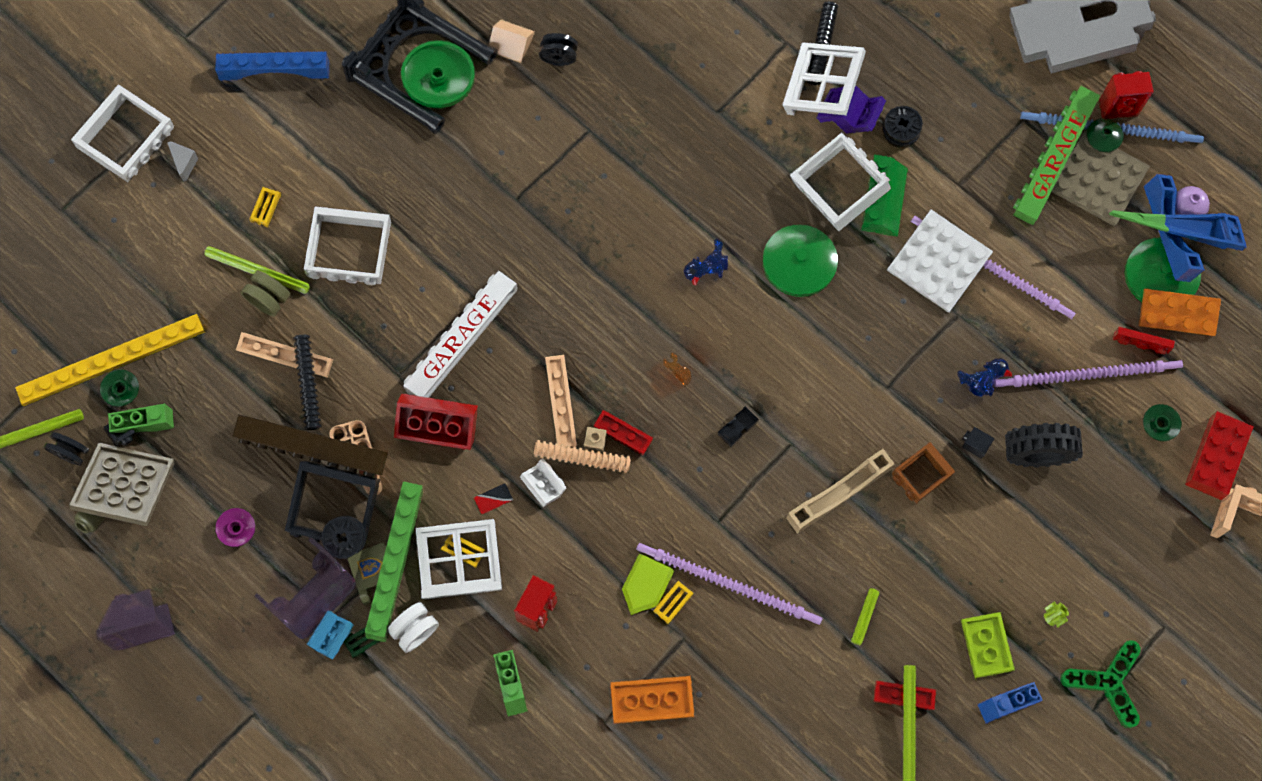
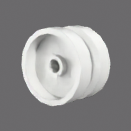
M421 602L405 610L387 629L393 639H400L399 646L405 653L420 646L439 626V623L433 616L426 617L428 611Z

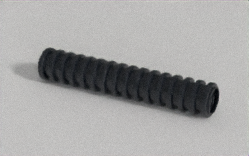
M827 1L822 6L814 44H831L839 6L832 1ZM812 54L808 73L823 75L828 56ZM807 81L809 84L814 85V86L821 85V83H822V82Z
M297 335L293 337L296 347L294 351L297 353L295 358L298 359L296 361V364H298L297 370H299L297 375L300 376L298 382L301 383L299 385V388H301L300 394H302L300 399L303 400L301 405L304 407L302 408L304 412L303 418H305L303 422L306 424L304 429L317 430L322 425L319 424L321 419L319 418L320 413L318 410L320 408L317 406L319 401L316 400L318 395L316 394L317 389H315L316 383H314L316 377H313L315 371H313L314 365H312L314 361L311 359L313 354L310 353L312 350L310 347L311 342L309 341L310 335Z

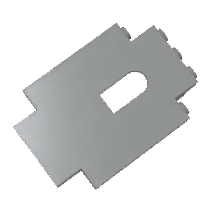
M1027 0L1028 4L1010 8L1009 15L1024 63L1046 58L1050 73L1134 52L1140 40L1143 39L1144 32L1151 30L1156 21L1155 14L1149 7L1150 0ZM1104 1H1112L1117 5V12L1115 14L1084 22L1080 10L1082 7Z

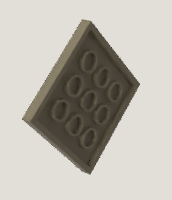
M1084 131L1051 192L1115 227L1120 218L1109 215V213L1113 210L1124 211L1150 166L1120 149L1108 153L1095 150L1087 140V131Z
M98 443L70 502V510L148 526L175 464L174 459Z

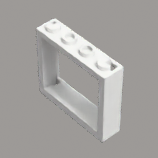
M118 84L71 140L76 148L129 182L134 175H137L140 167L148 162L150 155L160 148L162 141L170 135L174 125L170 118ZM127 99L161 123L122 168L88 144Z
M843 133L839 134L790 174L794 184L838 231L891 189L889 185L890 179L884 172L880 173L877 170L878 166L873 160L869 161L866 158L865 152L861 148L857 149L852 138H846ZM845 148L878 184L838 216L805 180Z
M315 207L304 265L306 276L312 279L327 278L330 281L346 280L348 283L381 284L391 226L390 216L387 214ZM322 221L383 228L376 273L314 267Z

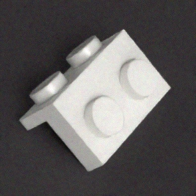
M544 459L539 460L536 466L525 471L520 476L521 480L543 507L561 497L566 489L564 482L555 474L550 464Z

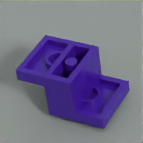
M855 85L846 115L818 113L816 119L820 122L833 121L846 134L872 131L880 113L883 111L886 100L882 96L868 98ZM843 87L830 88L824 102L839 104Z

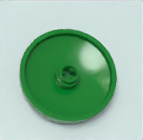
M430 41L417 46L406 56L402 64L401 78L406 93L415 102L430 108H446L461 102L470 93L475 80V72L470 56L461 47L446 41Z
M791 225L780 229L769 239L763 253V269L769 282L779 291L795 297L812 296L824 290L833 280L838 265L837 251L830 238L822 231L807 225Z
M1152 238L1140 243L1131 252L1125 264L1124 273L1127 286L1141 303L1144 289L1195 295L1200 285L1201 274L1191 282L1175 281L1161 238Z

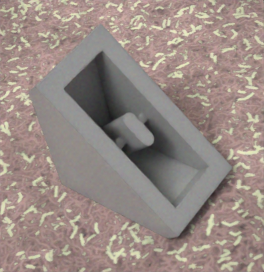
M170 141L168 146L178 173L183 182L187 181L198 157L194 150Z

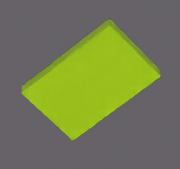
M1000 612L961 620L975 679L1015 671Z

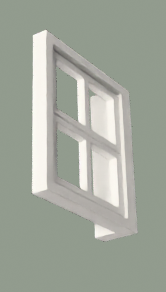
M802 43L783 102L787 115H794L796 110L846 115L865 56V49L862 47ZM812 54L830 56L824 75L808 73ZM835 56L852 58L847 77L829 75ZM805 81L822 82L816 101L799 100ZM826 83L844 84L839 104L821 102Z
M494 519L416 528L422 587L421 595L423 600L502 590ZM486 531L488 552L462 555L460 534ZM453 535L455 556L429 559L427 537ZM489 557L491 578L465 581L462 559ZM455 560L458 582L432 585L429 563Z

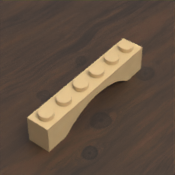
M884 449L880 450L840 481L790 511L786 519L796 533H800L891 471L895 465Z

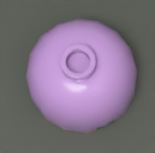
M1189 186L1180 189L1176 195L1175 214H1207L1210 205L1208 196L1197 187Z

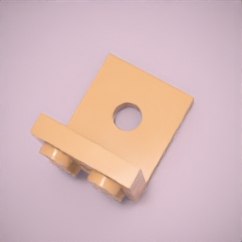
M1237 484L1234 489L1231 488L1229 495L1221 500L1210 536L1219 538L1231 529L1237 507L1262 516V494L1258 493L1254 488H1245Z

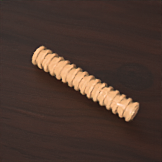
M537 440L534 448V457H546L548 460L549 458H552L554 461L558 459L560 462L564 460L565 463L570 461L571 464L576 462L577 465L582 463V466L587 464L588 467L593 465L594 468L600 467V469L606 468V470L612 469V471L618 470V472L624 471V473H627L630 467L631 459L629 456L625 458L624 455L619 457L618 454L612 455V453L588 451L586 448L582 450L581 447L576 449L575 446L570 448L569 445L564 447V444L558 446V443L553 445L552 442L547 444L546 441L542 443L540 440Z

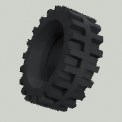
M1060 423L1031 424V426H1021L1019 429L1014 428L1005 434L1007 461L1010 464L1015 463L1016 466H1034V468L1039 466L1050 467L1051 465L1061 466L1063 463L1070 464L1071 461H1078V458H1082L1083 455L1081 430L1077 426H1069V424L1060 425Z

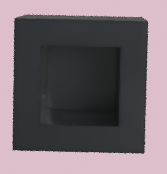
M974 427L971 432L967 430L963 436L964 444L962 448L982 459L995 438Z

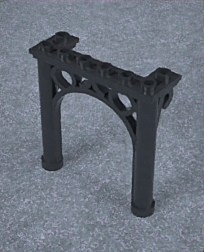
M397 0V7L389 12L386 21L378 26L377 32L367 40L363 50L358 51L357 54L352 51L344 57L342 67L345 78L349 83L357 82L427 126L431 132L437 134L442 129L445 118L428 107L415 102L391 82L388 68L393 53L403 42L420 34L441 36L461 47L465 52L486 65H490L494 61L498 50L492 46L485 45L424 6L423 0ZM407 20L414 23L413 29L407 31L400 29L403 22ZM417 20L427 26L418 27ZM396 29L398 34L394 37H390V35ZM382 46L385 47L384 55L377 53ZM379 59L383 61V67L377 70L369 68L374 60ZM384 74L386 83L376 77Z

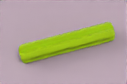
M870 588L851 640L856 645L862 644L879 596V591Z

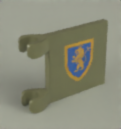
M384 542L361 550L358 554L347 558L363 605L370 604L371 602L367 589L377 586L386 551Z

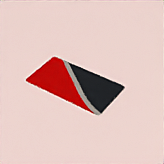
M504 483L474 497V500L481 514H484L512 501L513 498L507 485Z

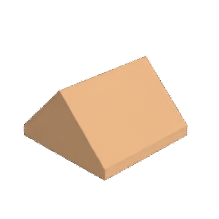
M500 20L493 26L489 46L498 50L497 55L522 63L535 32Z

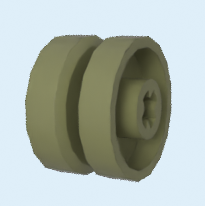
M257 270L250 278L252 284H246L240 293L254 307L269 316L275 317L281 309L278 303H285L290 297V292L277 280Z

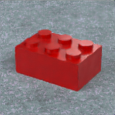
M1136 71L1131 74L1117 73L1113 75L1099 98L1102 118L1115 119L1139 116L1154 92L1150 72Z
M533 575L514 610L516 621L536 632L540 628L543 629L548 621L549 610L553 611L557 604L555 586Z

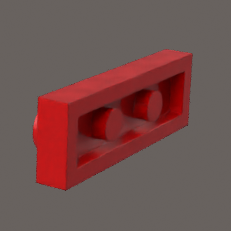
M1123 327L1117 328L1112 339L1120 344L1135 345L1139 349L1155 350L1158 354H1168L1174 348L1175 343L1173 340Z
M605 410L601 412L593 428L607 430V436L643 456L653 441V437Z
M875 681L873 702L903 706V684ZM916 687V708L933 711L935 708L936 689Z

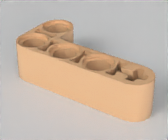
M355 420L340 424L330 430V438L335 439L338 433H343L344 437L340 439L341 441L372 448L367 428L362 421ZM362 428L361 434H354L355 429ZM359 470V473L363 475L364 471ZM375 474V478L380 479V476ZM380 480V484H379V488H378L377 495H379L380 492L382 491V483H381V480ZM363 486L366 493L369 495L371 488Z

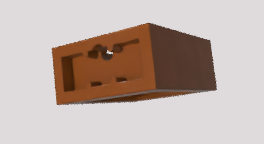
M929 442L898 466L892 475L894 482L905 489L906 496L917 504L951 478L955 471L932 443ZM925 456L942 477L919 494L902 472Z

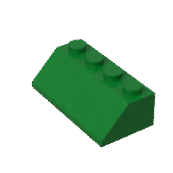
M874 154L873 161L878 166L877 170L880 173L884 172L890 179L889 185L891 189L864 210L861 231L898 237L908 168L892 157ZM870 174L867 193L878 184Z

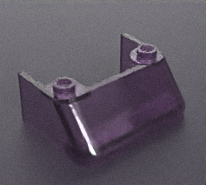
M312 538L308 541L319 551L312 561V567L317 574L289 602L285 597L280 596L269 604L259 594L255 595L274 616L300 639L309 637L316 630L326 612H333L354 590L356 585L355 579L325 548Z
M150 589L130 595L120 594L115 596L96 630L98 641L115 651L175 635L168 604L154 607Z

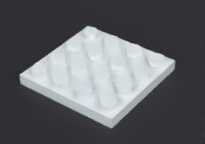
M930 210L887 271L949 313L993 251L933 210Z

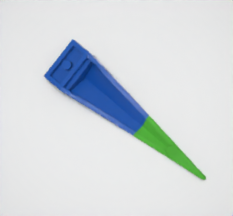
M1115 210L1109 213V215L1224 250L1231 248L1243 251L1247 247L1239 217L1225 213L1165 215Z

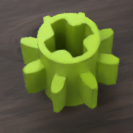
M1053 602L1044 608L1046 611L1044 618L1050 626L1056 624L1057 627H1060L1068 621L1066 617L1069 615V612L1062 603L1056 604V602Z

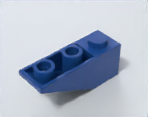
M1032 682L992 697L978 704L985 723H989L1043 700L1035 683Z

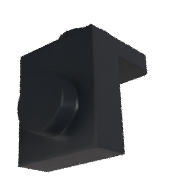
M109 424L103 428L117 447L120 445L126 446L133 441L135 434L133 429L128 432L110 433Z

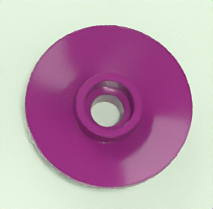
M229 509L218 518L215 527L216 535L227 546H242L253 537L255 521L252 515L244 509ZM239 526L240 530L234 532V527Z

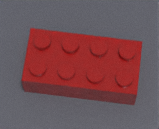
M401 394L396 407L394 438L471 450L475 437L478 406Z
M1218 411L1214 413L1208 421L1185 485L1219 500L1228 496L1254 426Z

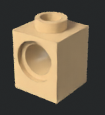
M587 427L584 450L586 448L588 451L594 450V452L600 451V453H603L607 430Z

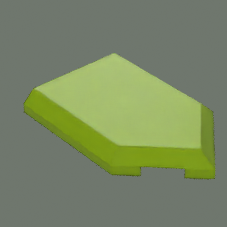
M638 555L622 587L631 615L658 606L674 573L673 569L647 556Z

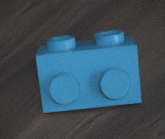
M327 611L307 645L320 654L333 659L339 652L346 637L349 636L354 624L331 611Z

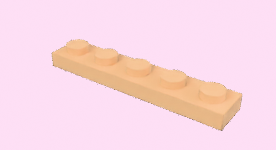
M241 332L236 351L296 369L298 367V364H296L298 359L295 358L297 353L294 351L296 348ZM312 353L311 359L314 361L312 363L314 365L313 371H315L316 375L328 378L333 359Z
M564 355L545 357L558 446L564 444V447L569 445L570 448H573V446L577 448Z

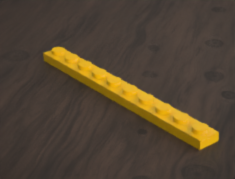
M195 314L15 388L21 404L26 406L203 334L205 331L199 316Z

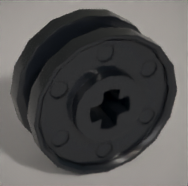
M550 33L542 36L540 39L541 48L539 49V58L542 61L555 66H567L576 61L578 42L573 37L560 33Z
M897 106L891 109L885 117L882 129L885 139L896 147L903 148L913 145L920 137L923 126L922 117L912 107Z
M52 431L49 437L56 442L55 445L45 443L43 448L62 460L81 466L83 460L77 456V453L87 455L89 449L74 439Z
M340 516L330 520L322 532V544L325 550L331 556L339 559L349 558L358 554L366 543V530L363 524L351 516ZM346 533V538L348 539L342 541L343 537L341 536V534Z

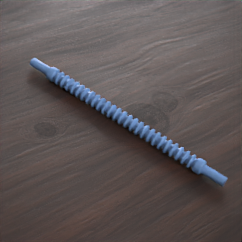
M1021 112L1020 117L1021 119L1039 121L1040 124L1048 122V125L1050 123L1056 125L1057 121L1061 122L1063 119L1061 115L1059 117L1057 114L1052 116L1051 113L1047 115L1044 112L1040 114ZM1094 120L1087 121L1084 129L1086 130ZM1124 123L1120 125L1123 133L1126 135L1130 133L1131 136L1136 134V137L1139 135L1144 137L1145 135L1146 138H1149V136L1152 139L1154 137L1157 139L1161 138L1162 140L1167 138V141L1172 139L1173 142L1177 140L1180 143L1184 141L1203 143L1204 136L1186 134L1184 131L1177 133L1176 130L1172 132L1171 130L1166 131V129H1163L1161 131V128L1156 130L1155 127L1153 129L1150 127L1146 129L1145 126L1140 128V125L1137 127L1135 125L1131 127L1129 124L1125 126Z

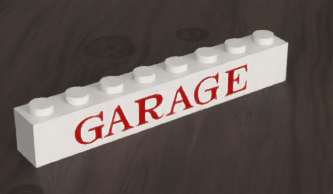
M500 271L496 275H491L484 289L481 288L477 292L476 299L466 305L462 316L457 317L453 321L452 328L442 334L438 345H434L429 350L428 357L425 360H421L416 366V371L413 375L410 374L405 379V392L409 395L429 398L516 293L517 283Z

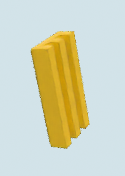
M262 187L250 216V222H256L258 225L262 224L268 227L281 193ZM266 193H269L259 218H256ZM273 195H274V198H273V200H272V203H271V205H270V208H269V210H268V213H267V215H266V217H265V220H263V219H264V216H265V214H266V211H267V209H268V206H269V204H270V202H271V199H272V197H273Z
M449 535L441 550L451 556H455V552L448 549L449 545L454 547V542L451 541L453 535ZM460 537L462 544L479 553H485V550ZM461 546L463 553L467 555L475 554ZM482 557L475 558V562L470 559L462 560L476 568Z
M677 581L653 612L669 624L691 598L693 592ZM678 587H680L681 591L663 612L659 611ZM686 592L687 595L685 596V598L671 613V615L667 617L666 614L680 599V597Z

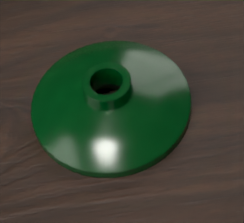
M1100 118L1093 121L1089 125L1086 134L1089 144L1095 150L1104 153L1118 149L1124 137L1120 125L1108 118Z
M123 369L108 373L100 385V394L103 400L115 407L130 404L139 392V382L136 376L130 371ZM120 388H124L122 393L118 392Z
M1165 404L1153 405L1143 416V427L1146 433L1157 441H1170L1181 430L1182 422L1180 415L1171 406ZM1157 422H1161L1163 427H1159Z

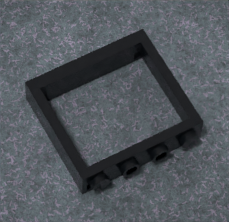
M306 460L301 461L284 531L290 532V535H294V537L307 536L309 537L308 540L313 542H320L322 540L323 531L296 524L308 472L371 487L362 523L366 530L367 539L380 479ZM342 536V537H343V538H342V541H345V540L348 539V538H346L345 536Z

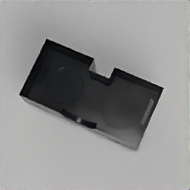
M745 406L718 432V435L732 448L743 437L742 432L744 430L748 432L758 423L759 419Z

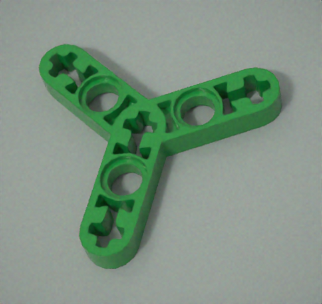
M1129 640L1123 643L1105 672L1081 669H1067L1062 672L1060 681L1067 688L1104 691L1123 727L1133 728L1139 724V714L1122 684V681L1141 652V647L1136 641ZM1132 645L1135 653L1129 654L1127 658L1123 657L1128 652L1126 646ZM1119 660L1124 662V671H1118L1116 669V661ZM1071 673V677H1080V680H1073L1069 683V680L1065 677ZM1086 675H1092L1095 678L1093 686L1086 684ZM1109 677H1111V681L1115 682L1111 687H1109L1108 683L1100 684V680H1107ZM1116 695L1124 697L1125 703L1123 706L1115 703ZM1126 707H1129V709L1126 710V712H1125V711L1122 712V713L1120 712V710L1125 709ZM1127 714L1134 717L1132 723L1126 722Z

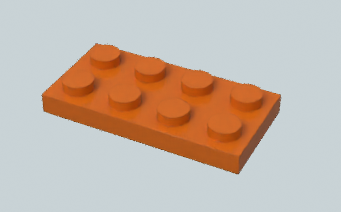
M1144 289L1139 326L1216 336L1221 299Z
M691 676L610 682L614 724L694 717Z

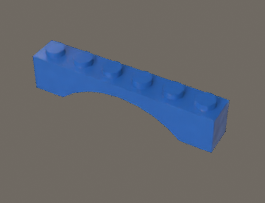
M327 52L216 54L215 71L219 80H239L260 73H288L308 78H329V59Z
M1157 174L1144 186L1152 213L1176 215L1177 189L1172 176ZM1158 230L1175 281L1191 282L1204 271L1200 255L1191 250L1181 236Z

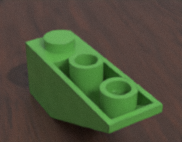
M166 404L108 413L110 433L128 432L132 429L135 432H152L174 428L173 410Z
M513 650L494 654L507 715L511 716L527 712Z

